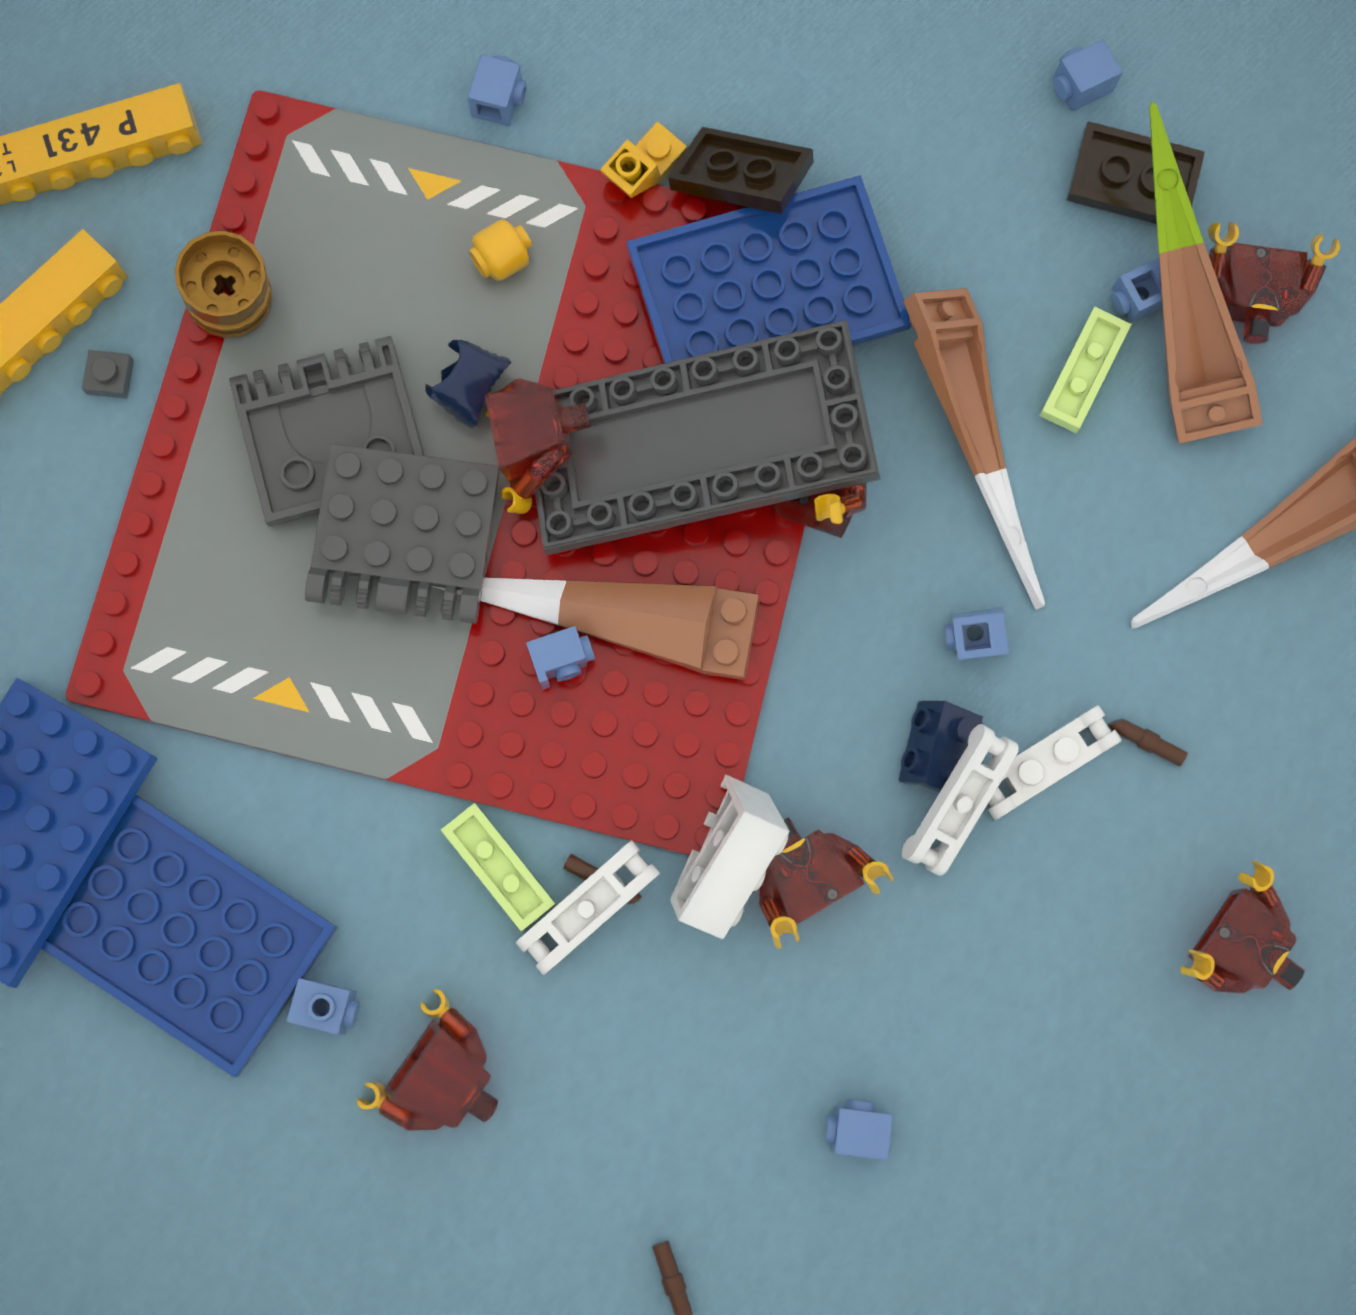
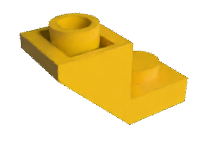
M657 121L636 145L627 139L600 171L632 198L662 182L677 165L687 150V146Z

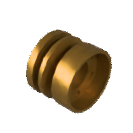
M227 231L206 232L189 241L179 253L174 271L176 287L194 323L208 334L222 338L243 337L258 329L268 317L273 300L271 284L265 264L256 247L241 235ZM226 288L229 292L234 291V294L228 296L226 293L220 294V290Z

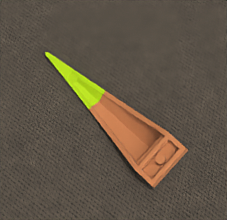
M1151 101L1149 116L1167 390L1176 439L1181 444L1263 425L1255 381L1204 244L1158 106Z

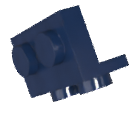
M919 701L912 717V727L906 751L901 759V770L898 780L905 784L921 785L940 792L966 750L971 731L982 723L983 716L947 701Z

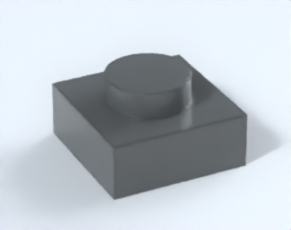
M88 350L82 390L88 395L127 399L134 359L130 354Z

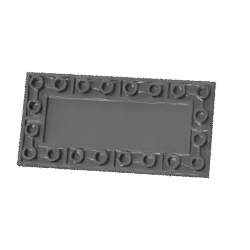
M847 320L521 398L526 433L529 440H531L530 436L533 430V434H536V438H538L540 435H543V431L549 421L565 415L571 446L563 448L549 446L551 443L546 442L544 439L535 446L528 444L532 471H538L541 475L534 488L543 550L547 555L881 480ZM588 410L591 427L575 431L572 414ZM558 423L551 436L565 441L561 430V423ZM553 444V446H557V447L567 446V445ZM547 449L549 453L559 452L558 454L551 455L558 456V458L551 459L552 463L548 459Z

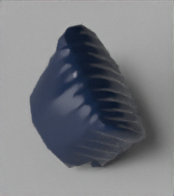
M452 340L448 346L459 354L458 361L442 369V382L435 386L426 384L425 391L431 399L444 407L459 422L473 428L478 423L479 414L482 412L481 409L484 407L487 394L491 392V387L495 385V381L500 378V374L508 368L511 361L507 357L498 356L496 353L482 349L471 342Z

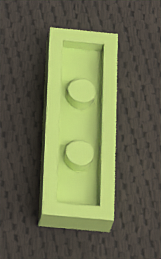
M1094 306L1039 416L1076 434L1132 324Z
M475 803L441 829L446 838L521 932L556 905Z

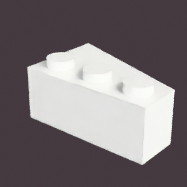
M726 774L720 787L726 789L727 792L717 814L709 812L704 822V825L711 827L700 852L692 849L670 898L678 921L720 939H724L729 929L740 921L745 903L751 893L761 887L766 869L774 856L779 855L785 848L788 833L790 832L768 793Z

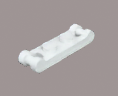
M1099 705L1016 756L1002 779H1005L1013 794L1005 798L998 787L989 801L991 808L988 811L994 820L999 819L1122 741L1116 730L1111 732L1102 717L1105 714ZM1086 727L1090 729L1097 740L1090 746L1086 745L1078 733Z
M983 724L977 725L969 735L966 750L915 835L910 836L904 843L902 857L914 864L920 862L925 864L928 871L938 876L945 874L1015 760L1019 749L1018 744L1007 737H996L995 732ZM989 752L992 754V758L988 765H985L981 762ZM935 839L941 841L938 847L934 849L930 848Z
M632 840L515 942L523 953L527 950L538 962L535 967L543 976L660 874L653 864L648 866L639 856L638 852L640 849ZM623 865L635 876L628 885H625L615 873ZM547 932L558 943V946L552 951L540 939Z

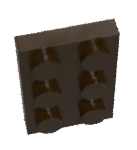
M1088 121L1083 131L1066 200L1157 224L1151 137ZM1170 142L1192 206L1205 151Z
M701 127L669 175L670 190L782 214L814 163L813 149Z

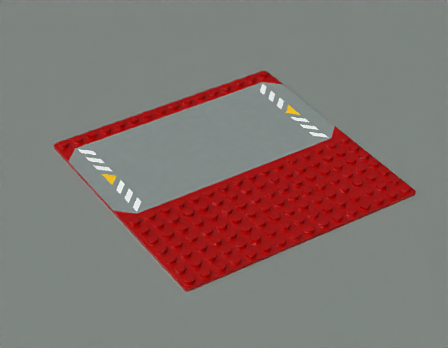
M255 91L250 99L209 232L227 231L238 234L256 247L264 261L271 284L273 300L268 317L258 329L243 337L222 338L208 334L194 323L185 308L68 683L66 698L76 704L629 841L632 840L633 842L685 855H690L692 849L700 852L711 828L704 825L705 819L709 812L717 814L727 792L726 789L720 787L725 774L744 782L812 495L809 496L810 501L806 505H800L797 500L794 503L795 499L547 555L543 550L534 486L529 490L532 497V505L525 514L507 512V508L512 505L513 500H506L501 497L503 488H517L532 472L528 444L526 442H519L518 439L521 437L516 436L511 445L521 444L504 448L508 445L503 442V436L506 433L514 434L515 432H521L527 437L521 399L523 397L664 364L627 251L626 241L746 208V206L672 191L670 187L659 184L630 198L599 170L270 92ZM504 219L511 223L513 227L521 225L528 234L532 243V247L527 249L529 263L525 268L502 281H495L490 276L485 279L479 273L468 252L469 249L473 248L472 237L494 222ZM224 288L220 290V294L226 293L228 296L234 294V291L229 292ZM391 336L424 456L495 465L500 468L484 578L716 586L718 589L757 594L760 597L746 679L740 680L703 674L578 632L579 638L588 636L595 660L587 662L588 666L580 668L582 673L574 678L565 681H557L556 677L548 679L550 687L542 690L526 642L567 629L565 627L482 601L480 602L477 624L459 622L461 595L459 594L456 597L452 621L443 620L441 603L444 599L445 590L432 586L430 607L426 617L415 616L419 584H412L409 608L406 615L376 611V595L380 579L374 578L369 606L367 609L357 608L355 600L360 577L347 575L345 597L342 600L341 606L330 605V589L334 573H330L324 604L305 601V588L308 572L311 567L319 514L270 527L266 524L229 378L246 374L251 385L254 400H258L253 377L254 371L263 370L269 382L270 395L284 393L283 385L278 376V365L287 363L295 388H303L296 360L325 353L334 380L340 378L334 350L343 348L344 353L348 356L349 370L352 375L366 371L359 355V344L369 343L375 367L379 368L382 365L375 340ZM452 340L468 341L480 346L482 349L496 353L498 356L510 359L511 364L500 374V378L491 387V392L497 395L506 393L516 385L522 387L523 393L511 401L513 409L508 420L499 422L486 417L485 412L490 411L493 405L484 402L477 425L470 428L459 422L444 407L427 395L425 385L435 386L441 383V370L459 359V354L448 346Z

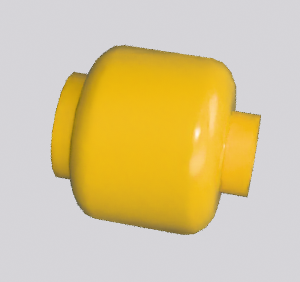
M501 219L474 234L472 237L473 248L469 249L468 252L483 278L486 279L490 276L495 281H502L528 265L529 254L527 249L532 247V243L521 225L513 227L507 220Z

